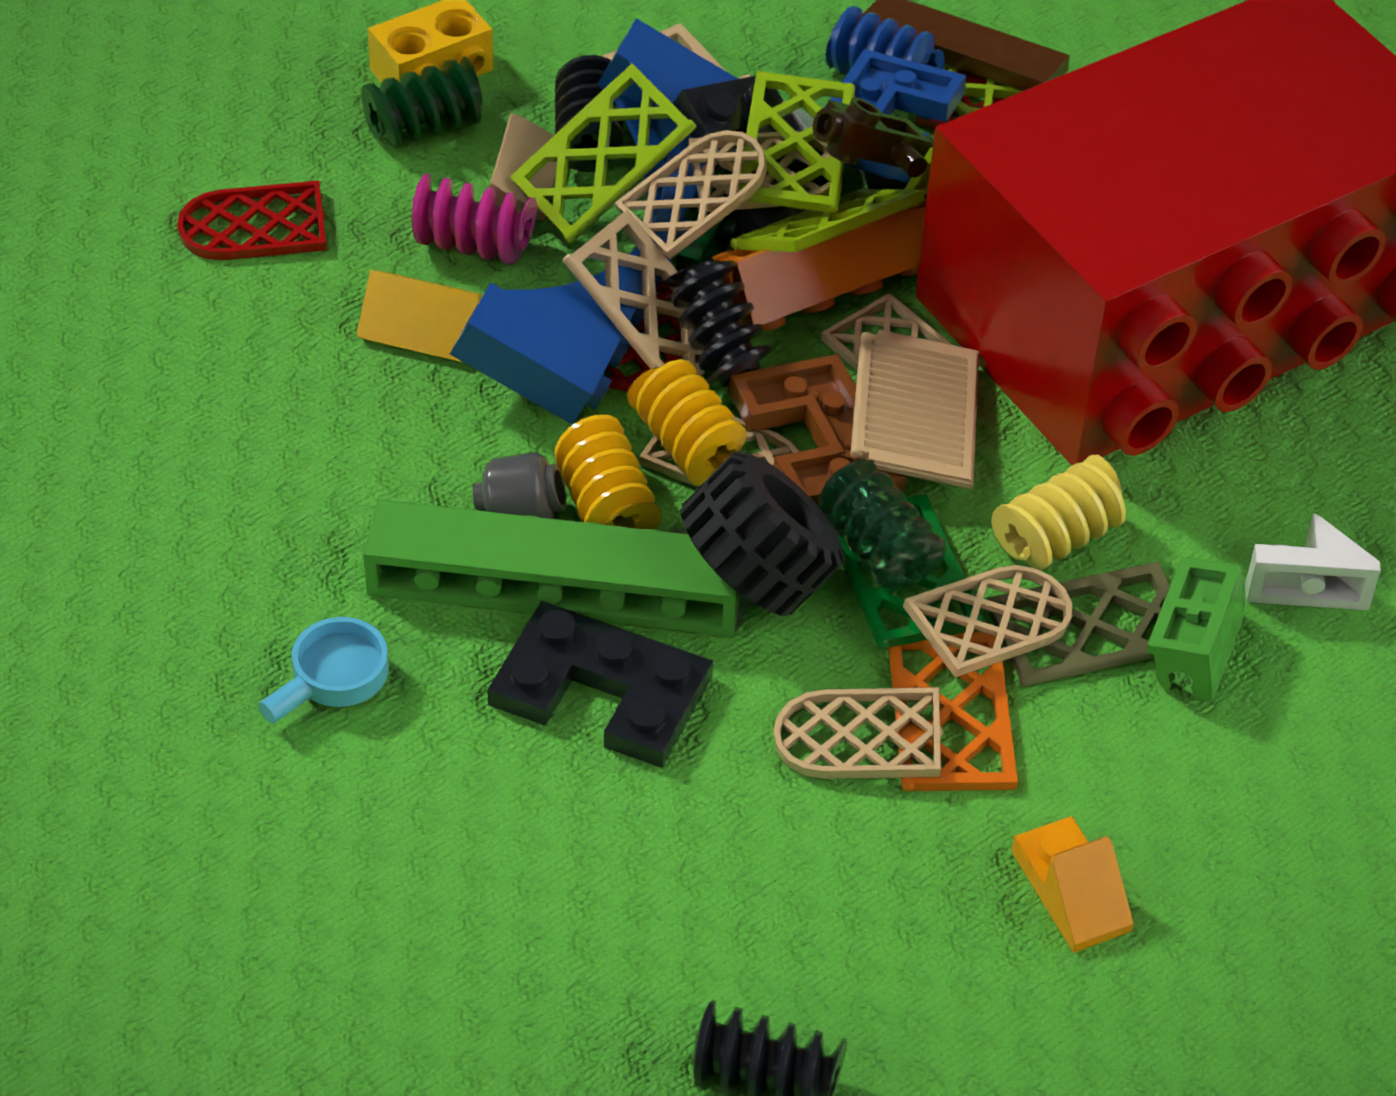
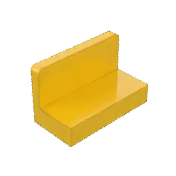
M370 270L357 328V336L361 339L462 362L450 355V352L483 294L394 273Z

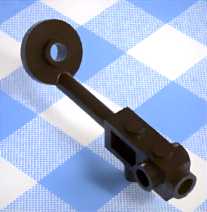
M852 98L849 105L829 100L826 106L817 112L812 128L814 137L818 141L827 143L825 149L835 159L849 165H855L860 158L902 168L912 178L924 173L927 168V161L924 157L928 150L933 148L934 139L928 138L909 119L884 114L876 106L860 98Z

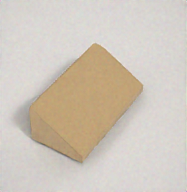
M513 113L509 116L491 178L490 188L495 190L496 206H501L507 193L511 192L516 194L517 210L522 211L529 197L515 184L510 176L554 135L524 117ZM557 161L548 162L528 181L536 189L554 188ZM537 207L536 220L545 221L546 215Z

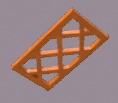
M973 632L970 642L993 649L996 636L984 632ZM965 633L956 634V635H951V636L956 637V638H959V639H963ZM928 640L888 648L892 688H932L926 683L945 667L948 669ZM946 645L957 659L960 649ZM902 650H922L934 660L918 674L914 675L903 667ZM1003 661L990 665L981 675L973 671L958 676L970 685L952 701L939 693L940 726L943 727L952 719L976 738L958 754L940 742L941 761L946 764L941 768V777L901 778L903 791L1017 790L1018 778ZM980 693L993 701L995 721L988 727L963 710ZM894 708L896 721L903 714ZM931 718V719L928 721V722H929L930 724H932V725H933V718ZM910 721L896 733L912 744L925 731ZM934 738L923 746L932 755H934ZM988 745L999 753L1002 772H980L968 762ZM898 746L899 755L903 750ZM910 757L902 765H913V757Z

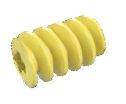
M1099 454L1090 455L1082 463H1075L1070 466L1064 473L1052 476L1046 483L1034 486L1028 493L1016 496L1009 504L998 506L992 514L993 535L1000 547L1015 560H1024L1032 568L1045 570L1051 565L1052 558L1062 560L1069 555L1071 548L1081 549L1085 547L1089 542V537L1099 539L1104 536L1108 528H1118L1126 521V508L1122 497L1121 483L1109 462Z

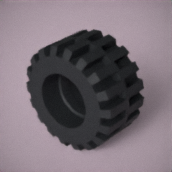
M736 451L731 454L681 505L680 515L684 527L693 545L707 564L731 588L748 601L780 616L792 615L845 562L844 549L834 527L817 504L779 469L763 459L748 453Z

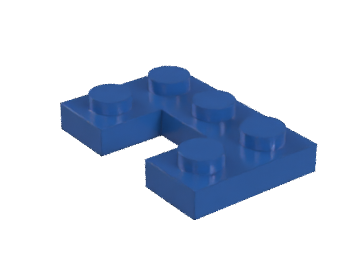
M864 49L842 83L854 84V98H860L873 104L884 114L891 115L894 109L915 114L923 119L947 122L965 93L966 75ZM830 98L832 101L842 103V98ZM812 147V148H813L816 152H818L821 156L823 155V153H822L821 151H819L818 149ZM859 158L855 165H844L877 174L885 179H896L907 183L911 179L902 168Z

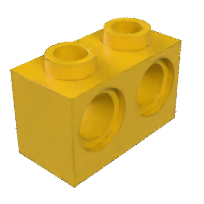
M442 0L367 28L370 70L380 82L389 77H394L400 82V78L406 72H415L420 76L423 68L427 66H435L440 70L443 62L447 60H455L460 64L464 56L471 62L477 76L493 70V30L467 0Z

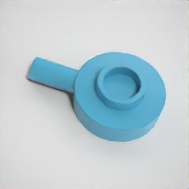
M333 617L312 624L299 635L292 649L294 679L259 702L258 707L263 717L269 723L274 724L308 699L331 707L352 706L368 700L382 688L388 676V650L384 637L371 624L351 617Z

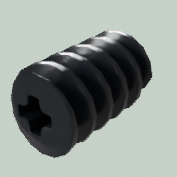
M583 55L570 60L558 70L555 77V134L604 90L597 85L611 61L609 58L598 55ZM614 102L613 109H619ZM612 121L609 147H621L623 145V121ZM591 122L571 140L570 149L598 148L600 122ZM596 160L569 161L568 167L580 172H595Z
M710 260L695 264L671 275L664 281L665 286L677 288L671 295L673 306L679 309H686L680 316L682 327L688 330L696 329L688 339L691 349L697 351L706 350L697 360L700 370L706 372L715 371L706 381L709 384V390L729 387L731 375L761 369L759 362L772 352L770 345L752 346L750 342L763 331L762 325H743L741 321L754 310L752 302L734 304L733 298L745 289L743 281L725 283L724 277L736 268L734 260L720 262Z
M712 1000L704 1012L693 1052L694 1083L698 1089L706 1091L720 1074L723 1096H737L746 1082L748 1096H769L773 1090L774 1096H833L846 1054L847 1039L843 1038L833 1053L827 1055L824 1054L823 1032L816 1030L805 1047L797 1046L796 1024L789 1022L778 1039L770 1038L769 1016L762 1014L749 1032L744 1030L742 1008L735 1007L725 1023L722 1024L717 1022L716 1001Z

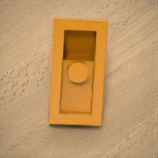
M1072 816L1014 836L1011 849L1012 854L1073 953L1132 932L1134 923L1113 843L1109 836L1088 842Z

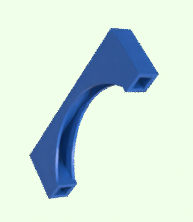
M636 18L597 86L605 89L633 63L673 104L684 89L736 80L738 78ZM633 83L614 102L619 109L641 108L642 90ZM654 102L652 103V107H658ZM670 118L651 119L649 145H659L678 126ZM625 120L637 146L640 120ZM689 134L644 176V179L648 178L688 147V138H692V136ZM701 162L700 167L702 168L707 162ZM689 163L687 176H693L692 163ZM717 165V166L715 167L714 173H715L716 170L718 169L719 165ZM679 169L668 177H678ZM685 185L683 199L699 198L696 185ZM676 186L658 187L656 200H673ZM698 207L688 209L695 212ZM672 208L654 209L651 223L670 222ZM681 208L679 222L691 221L684 217L687 208ZM687 230L677 231L675 240L686 233ZM668 231L654 232L666 244ZM636 247L630 255L640 257V250ZM618 265L619 290L643 295L641 271ZM605 271L593 276L600 285L606 286ZM655 275V289L662 280V277L659 275ZM579 281L556 287L522 290H503L490 283L469 317L450 355L573 424L585 405L593 410L597 408L612 379L603 375L607 365L616 368L629 348L630 343ZM620 304V310L636 328L644 317L643 309Z

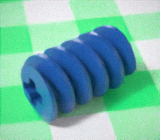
M856 6L848 7L841 15L838 23L833 28L825 53L828 67L830 69L835 68L846 75L864 49L944 69L945 62L943 51L940 49L934 51L935 39L934 35L930 32L924 31L917 36L916 29L910 25H905L899 30L898 23L895 20L888 18L881 23L879 15L869 12L863 16L862 9Z

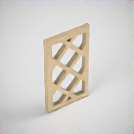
M628 210L619 215L576 252L568 254L563 258V263L650 369L665 365L659 357V351L682 356V359L689 360L697 369V375H702L705 372L700 370L696 360L706 350L697 351L691 349L688 339L694 330L683 328L680 322L681 343L658 338L657 313L680 318L686 309H679L674 307L671 302L656 299L655 275L661 276L665 281L678 271ZM623 229L640 250V257L617 251L616 233ZM588 257L605 262L606 286H602L596 281L583 265V260ZM618 265L641 271L643 295L619 290ZM620 304L643 309L645 334L639 333L620 310Z

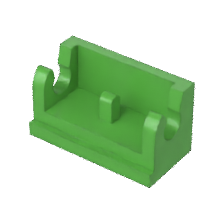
M1181 557L1147 644L1148 654H1153L1155 658L1157 680L1164 689L1170 690L1175 676L1173 672L1179 671L1186 673L1192 678L1191 688L1197 700L1214 701L1245 616L1242 566Z

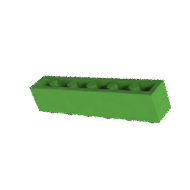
M378 499L363 554L367 595L529 614L535 612L542 600L601 622L734 637L741 595L731 588L707 564L693 545L688 534Z

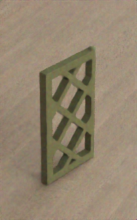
M1159 562L1059 582L1066 589L1070 598L1085 594H1093L1101 598L1091 616L1072 608L1070 623L1083 628L1072 647L1056 640L1047 646L1038 648L1062 658L1064 661L1061 664L1032 669L1027 659L1029 652L1010 658L1019 678V684L1022 687L1155 659L1153 654H1148L1147 644L1149 640L1143 637L1153 620L1157 621L1170 588V584ZM1150 581L1156 595L1152 602L1149 603L1121 591L1120 588ZM1043 586L1031 588L1028 590L1041 593ZM1049 591V595H1048V596L1057 598L1055 595H1053V594ZM1009 593L988 597L986 600L1006 606ZM1016 596L1013 608L1019 609L1031 606L1037 609L1038 602ZM1111 603L1143 615L1133 634L1101 621ZM1045 605L1042 617L1050 619L1051 616L1063 620V610ZM988 610L994 625L999 627L1003 615ZM1010 620L1006 628L1007 630L1029 636L1031 628H1026ZM1039 626L1037 636L1042 635L1041 632L1044 627ZM1093 633L1125 646L1121 651L1092 656L1083 652ZM1003 639L1002 643L1004 647H1007L1017 642Z

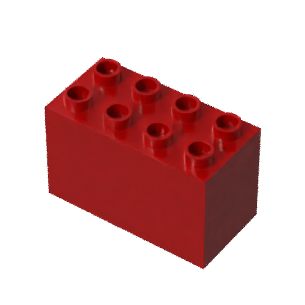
M1246 0L936 126L915 297L961 347L979 351V366L1071 465L1082 463L1090 455L1099 454L1101 457H1104L1119 449L1129 456L1143 454L1158 445L1170 433L1175 423L1214 405L1222 412L1235 411L1252 401L1262 391L1268 380L1304 363H1307L1315 370L1332 366L1354 347L1360 337L1396 322V55L1333 0Z

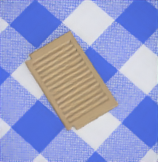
M878 330L877 335L868 332L862 333L860 336L850 456L853 459L866 461V467L972 489L974 483L979 351L884 330Z

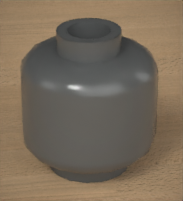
M537 452L494 458L484 467L482 482L474 483L473 485L475 509L487 512L522 516L533 515L540 518L556 519L558 512H564L566 509V490L562 472L557 464H549L548 460Z

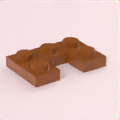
M838 354L742 372L730 376L728 393L749 432L804 421L818 448L776 456L773 466L793 480L821 510L904 493L908 476L866 467V461L853 459L850 456L856 385Z

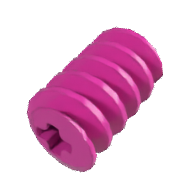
M425 173L416 186L413 198V236L416 242L422 245H429L435 240L438 248L450 250L456 245L461 254L471 255L477 250L480 257L487 260H492L499 253L502 263L513 265L520 259L531 239L538 204L536 198L529 197L523 210L518 211L516 194L508 192L501 206H496L495 190L489 187L485 189L480 201H474L473 184L465 182L458 197L453 196L452 179L445 177L440 183L437 192L432 191L431 174Z

